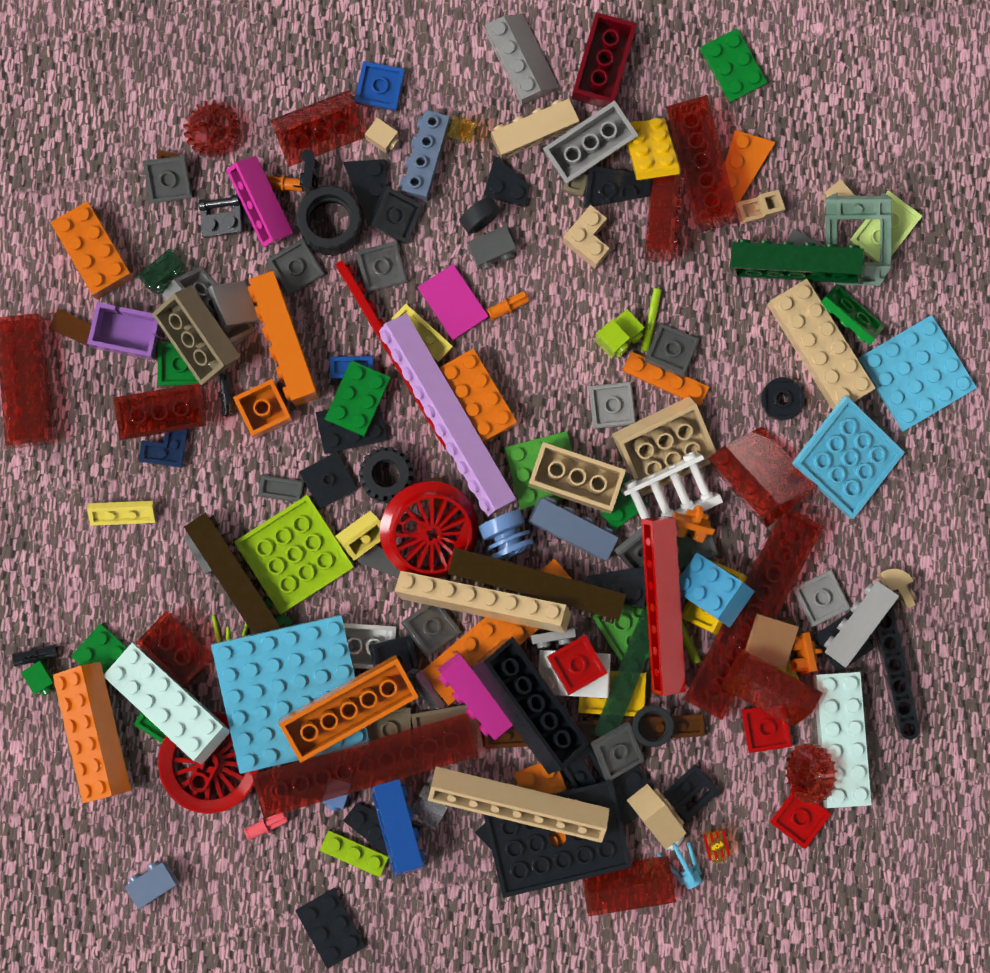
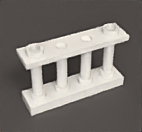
M695 452L684 455L683 460L638 481L636 479L630 480L624 484L625 487L620 489L621 493L625 496L631 494L641 519L650 518L638 490L648 485L651 486L660 506L661 516L672 517L674 511L686 514L687 509L693 510L696 505L702 506L703 511L723 503L720 494L709 491L697 462L704 460V457L700 453ZM686 467H690L701 492L700 499L696 501L689 499L678 474V471ZM669 475L682 503L680 505L681 508L674 511L670 509L658 482Z

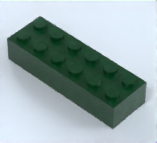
M739 239L738 242H732L730 269L734 277L798 281L808 279V281L863 284L865 252L864 248H860L859 245H847V248L838 247L837 244L816 246L815 243L810 242L803 243V245H794L793 242L783 241L781 244H772L773 242L768 240L751 243L747 239Z

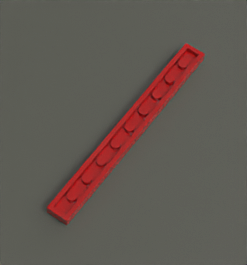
M343 260L335 264L337 270L445 450L446 445L436 433L433 422L426 416L423 405L415 397L413 388L403 377L400 366L393 360L390 349L381 339L379 330L385 322L382 318L377 319L374 314L377 309L371 300L367 301L363 294L366 291L361 282L356 283L352 277L355 275V272L351 265H345Z

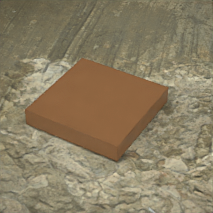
M756 614L743 656L786 669L799 627Z

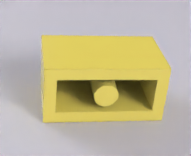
M369 511L335 537L353 560H356L380 542L379 531L381 522Z

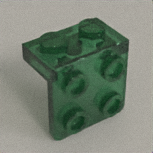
M169 248L137 277L154 296L157 294L162 295L174 278L185 274L184 271L187 267Z

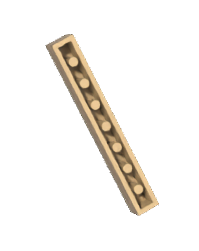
M400 571L395 587L396 594L402 600L566 634L571 617V612L565 604Z
M435 768L428 797L430 802L602 843L607 830L609 808L446 768Z

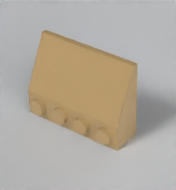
M690 397L612 433L617 448L632 478L636 479V481L683 460V456L691 452L703 455L704 460L697 462L699 468L719 459L698 406ZM690 467L678 471L680 478L692 473ZM669 475L658 482L660 487L671 483L672 480ZM650 485L639 489L642 496L653 492Z

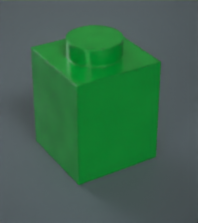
M38 661L21 672L34 695L41 694L45 696L54 690L52 687L54 686L53 675L44 661Z

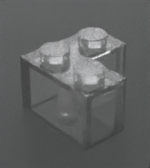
M443 765L440 766V768L449 769ZM433 770L427 780L430 785H424L419 794L422 800L418 798L412 808L415 811L412 820L435 832L448 806L428 801L434 775Z

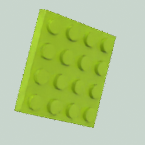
M308 495L234 541L280 615L354 568Z

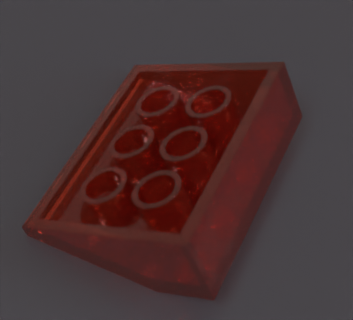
M763 427L724 445L708 458L713 470L766 528L817 488V485L812 480L804 476L792 464L794 460Z

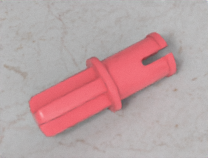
M280 811L266 819L263 817L261 821L244 828L246 837L251 841L264 833L269 834L271 830L287 823L288 817L284 811Z

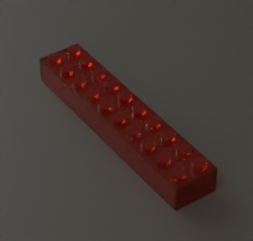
M787 506L781 509L746 575L747 579L744 583L755 592L730 628L722 624L718 634L711 641L681 700L718 720H723L754 659L743 655L756 614L776 619L824 528L823 525Z
M466 713L312 757L301 763L299 761L253 774L252 778L263 818H267L430 771L436 767H444L479 757Z

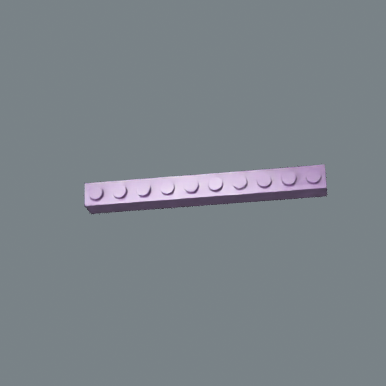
M407 313L386 322L379 330L382 341L387 344L393 360L398 363L402 370L403 377L410 383L415 397L423 405L426 416L433 422L436 433L444 441L447 452L452 455L457 463L459 472L467 480L470 491L477 497L480 508L487 516H490L509 506L516 500L514 494Z

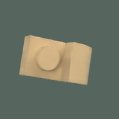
M779 190L760 194L756 198L735 204L741 225L772 218L785 210Z
M888 569L877 574L884 586L891 591L895 590L896 594L899 595L898 598L903 609L916 605L914 602L916 600L914 592L906 586L913 582L909 574L899 569Z

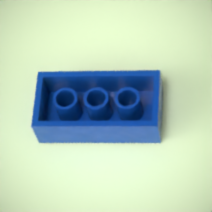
M395 780L373 786L371 794L394 877L419 871L426 861L423 850L418 849L417 842L420 840L416 827L413 828L411 824L414 817L411 806H407L405 802L406 797H408L405 784H401L400 780Z

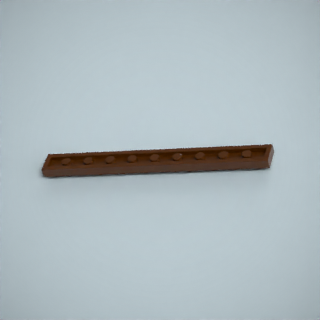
M703 714L672 716L674 730L671 738L705 736ZM645 717L640 721V731L648 739H658L665 732L666 724L662 717ZM633 718L576 721L575 723L587 740L593 742L625 722H629L632 726ZM514 726L510 727L496 740L490 735L488 737L485 736V749L528 747Z

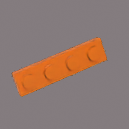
M631 351L622 372L681 399L690 397L698 407H701L709 386L687 376L682 378L644 362L645 357Z

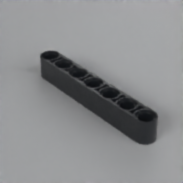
M892 605L885 615L889 620L888 627L883 628L878 624L874 632L896 732L902 739L913 740L919 735L920 727ZM887 637L891 638L894 642L891 650L884 646V640ZM891 659H895L898 662V669L896 671H892L889 668V661ZM897 680L903 684V690L900 693L896 692L893 687ZM901 702L906 703L908 706V711L905 714H901L898 710ZM906 724H910L913 728V732L909 736H906L903 732V727Z

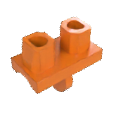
M696 505L693 510L687 509L686 514L674 511L672 515L678 527L676 533L678 537L684 538L689 529L693 530L691 534L692 539L703 543L707 535L713 536L715 529L711 527L710 520H707L708 514L703 513L702 506Z
M810 632L797 635L791 652L796 651L797 659L791 660L790 663L792 672H800L801 675H807L808 673L818 671L816 663H819L817 655L823 654V649H816L815 641H811Z

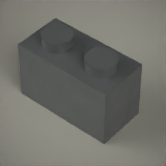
M506 225L467 242V248L477 270L480 268L487 270L495 265L494 262L501 259L503 262L510 260L514 257V253H516V246Z

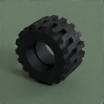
M379 447L380 449L372 450L371 454L364 457L365 460L361 462L359 471L360 483L368 496L378 502L389 503L398 492L414 483V470L409 458L402 451L395 450L393 447ZM383 463H392L399 470V480L391 487H381L375 482L374 472Z

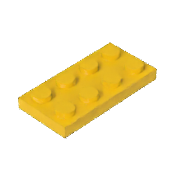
M665 118L630 122L638 134L637 138L627 144L636 180L680 174L679 164Z

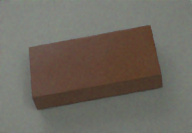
M57 309L49 329L89 347L87 342L92 324Z

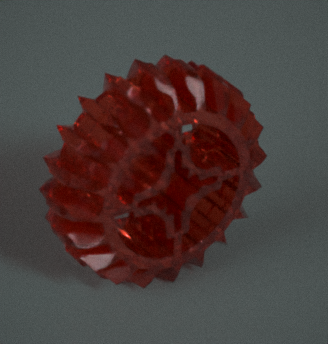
M205 100L204 107L197 104V111L190 109L192 117H185L188 123L183 124V128L187 130L184 132L185 138H188L186 142L188 145H193L192 150L194 152L199 150V154L203 156L207 151L208 157L211 158L213 152H215L217 157H220L221 150L228 154L227 146L234 149L235 146L232 141L239 142V138L236 135L241 133V129L238 128L241 123L239 120H236L238 116L236 112L232 113L230 106L225 108L224 102L217 106L216 100H213L212 104L209 105L208 101ZM217 114L226 118L229 126L218 123ZM209 115L206 121L199 122L204 116ZM213 122H214V125H215L216 128H214V129L212 130L211 135H210V132H209L208 129H211V128H212V125H213ZM196 131L206 134L208 142L200 141L196 137ZM226 135L221 141L216 143V139L219 136Z
M806 743L795 747V750L790 752V757L786 758L788 765L785 766L787 774L784 776L788 778L786 785L791 786L790 793H795V799H799L804 803L815 804L827 800V797L832 795L831 791L836 789L834 782L838 780L835 777L837 770L834 769L836 762L831 761L832 754L827 753V748H823L818 744Z

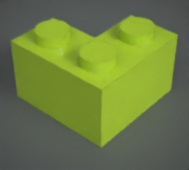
M626 309L615 320L609 321L596 333L595 342L611 359L615 356L620 358L627 352L631 342L635 344L644 336L642 332L645 327Z

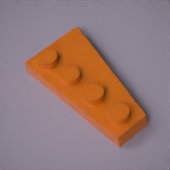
M734 131L710 211L731 217L736 209L735 204L742 199L776 142L741 131Z

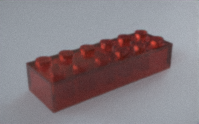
M708 95L666 106L698 233L740 222Z
M38 313L0 317V386L5 446L11 449L54 444L44 319Z

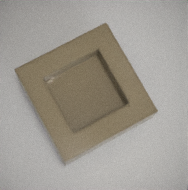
M581 174L568 184L564 183L562 192L583 197L587 175Z

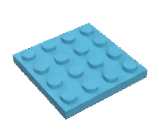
M932 315L858 358V361L902 432L977 388Z
M843 396L792 464L848 518L854 519L905 452L849 397Z

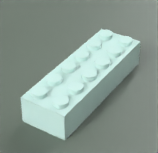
M134 643L130 644L104 674V678L193 761L201 765L230 733V729L148 653Z
M860 672L813 675L823 807L838 808L872 805Z

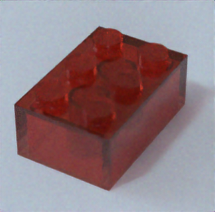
M167 610L136 642L183 688H188L214 660L212 651Z

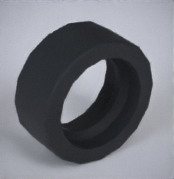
M488 196L466 210L459 218V222L468 234H473L490 224L500 214L501 209L494 199Z
M650 705L636 712L632 720V729L638 742L644 746L658 747L668 742L673 735L674 722L667 710L661 706ZM647 714H658L665 721V732L658 739H648L640 731V721Z

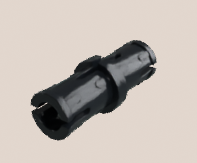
M226 371V380L224 372L219 375L220 391L218 392V396L221 398V414L224 417H228V407L230 416L236 414L233 399L236 395L232 385V372Z
M56 644L42 648L32 647L31 650L12 654L15 667L30 663L35 664L38 661L59 657ZM45 653V654H43V655L26 658V657H28V656H33V655Z

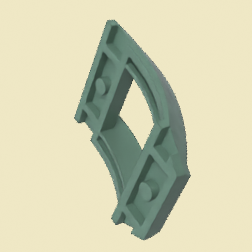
M837 192L826 197V244L838 245V219H880V262H865L863 284H835L880 286L886 274L891 270L892 198L882 192L881 196H838Z

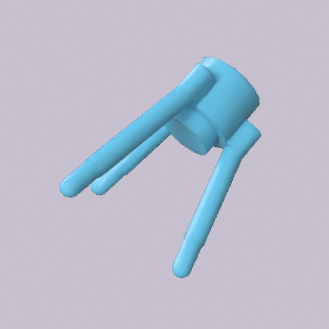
M688 842L687 846L693 867L687 865L677 844L674 843L672 845L684 868L681 872L682 876L661 853H657L659 859L678 879L680 885L685 884L689 890L703 882L700 877L702 872L699 869L691 842Z

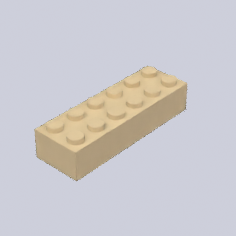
M808 279L770 300L767 306L832 410L843 396L849 397L853 402H856L876 389L833 319L825 310L824 305L821 303Z

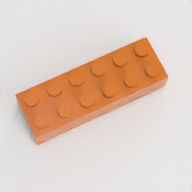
M274 271L250 278L251 285L247 286L253 302L258 304L254 308L260 322L265 324L261 328L267 342L272 344L268 348L274 362L279 364L275 368L281 382H285L286 386L282 388L289 403L292 402L295 407L319 399L283 292Z
M394 655L279 719V726L301 763L418 698V694L397 656Z
M101 662L80 665L53 674L82 802L87 803L131 791Z

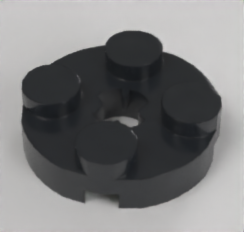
M779 377L773 379L765 386L761 393L760 401L762 409L768 417L777 421H787L799 414L804 406L805 396L802 388L794 380ZM781 393L784 394V397L788 398V403L785 402V405H781L777 401V397H780L779 394Z

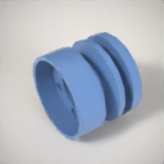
M520 509L498 516L478 527L484 540H495V543L487 549L488 551L496 549L499 551L491 555V558L506 560L525 552L528 547L534 544L533 538L522 540V538L530 534V531L519 532L518 530L519 527L525 524Z

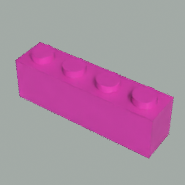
M257 156L238 161L226 169L263 248L282 241L293 234L290 223L282 211L281 204L278 202Z
M456 653L438 668V671L442 674L438 678L446 688L450 685L455 692L452 695L459 704L462 702L468 707L465 710L473 721L476 718L481 723L478 728L486 737L490 735L496 740L513 726L478 676L459 653Z

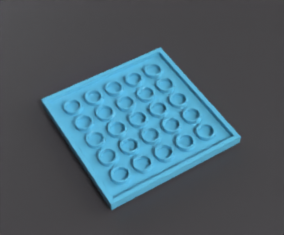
M342 615L211 644L239 773L242 774L298 761L295 752L279 726V719L355 678ZM366 727L312 757L370 744Z

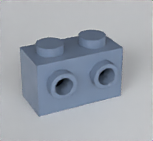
M157 860L146 867L148 872L142 876L140 873H137L128 879L129 884L125 886V889L138 909L179 884L166 861L159 863Z

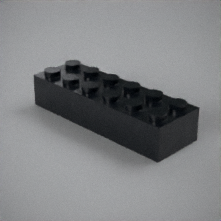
M513 636L499 642L471 666L472 670L548 774L564 769L590 744Z

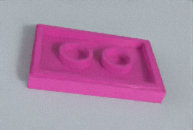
M454 264L417 287L453 341L489 318Z

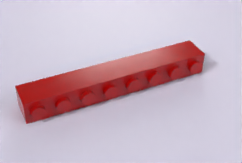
M659 516L641 519L652 693L667 696L686 692L687 684L684 666L686 657L683 650V612L680 601L682 592L679 585V547L676 537L678 527L674 517Z

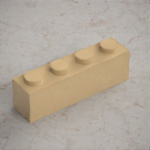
M559 99L554 101L552 106L548 108L540 107L527 117L522 115L515 118L511 124L496 126L493 129L494 131L491 132V138L501 160L570 131L579 125V119L570 99Z

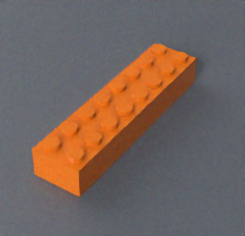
M555 558L540 570L572 579ZM485 617L424 668L422 672L433 688L450 706L456 701L452 695L455 691L450 685L446 688L438 678L442 675L438 671L440 666L456 653H459L471 668L472 665L499 642L513 636L519 646H521L540 628Z

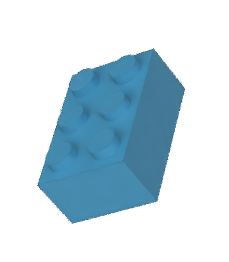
M698 553L694 555L679 577L682 596L729 628L755 592L745 583Z

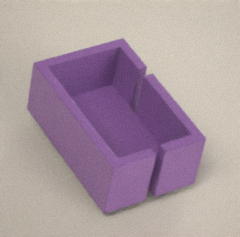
M97 302L87 344L93 349L155 361L159 343L156 338H160L162 328L152 313L124 307L118 309L114 305Z

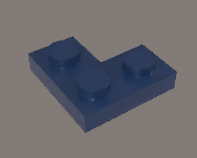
M166 422L163 443L142 440L138 462L183 468L189 426Z

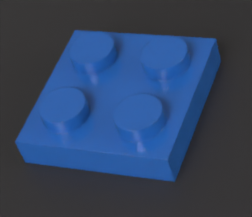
M363 61L354 101L355 104L397 112L405 69Z

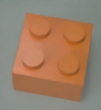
M273 379L233 397L254 440L293 421Z

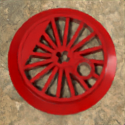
M424 481L404 488L388 503L381 518L380 541L385 555L398 570L440 578L448 575L454 548L473 552L478 539L479 524L472 503L460 490L443 482ZM434 498L442 499L434 517ZM428 499L429 519H427L420 503L421 500ZM447 502L453 503L454 506L441 518ZM416 503L421 516L414 514L409 507ZM459 509L461 510L463 516L447 522ZM411 520L416 521L414 528L406 529L407 522ZM397 524H400L403 531H396ZM458 524H461L460 529H449ZM432 529H433V530L435 531V533H434V534H433V533H430L429 536H428V534H427L426 532H427V531H432ZM446 535H457V536H456V539H454V538H451V537L446 536ZM395 537H414L396 545ZM444 541L452 543V549ZM438 543L449 552L447 561H445ZM416 544L404 557L400 554V550ZM434 547L442 565L434 567ZM429 548V567H421ZM421 549L416 563L413 564L409 562V560Z
M211 712L229 728L226 714ZM231 733L227 735L207 758L213 757L212 762L215 763L214 766L207 767V762L201 765L192 759L175 758L176 750L180 748L167 736L164 738L159 751L158 770L166 792L175 802L193 812L212 814L236 806L249 794L256 782L259 770L246 772L242 776L224 767V765L238 766L237 762L224 761L236 756L235 752L223 755L233 746ZM224 740L228 741L229 743L220 750ZM174 762L196 763V765L175 772ZM193 771L182 784L179 782L178 775ZM222 771L241 780L237 788L234 787ZM198 776H202L205 779L203 788H198L195 785V779ZM218 776L232 791L225 797ZM212 780H214L219 799H210ZM188 784L191 790H193L192 794L185 789ZM205 791V799L196 797L198 792Z

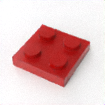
M586 635L547 656L568 695L607 674Z
M785 703L741 710L748 753L792 747Z
M794 787L769 822L803 849H806L831 816V813L800 789Z

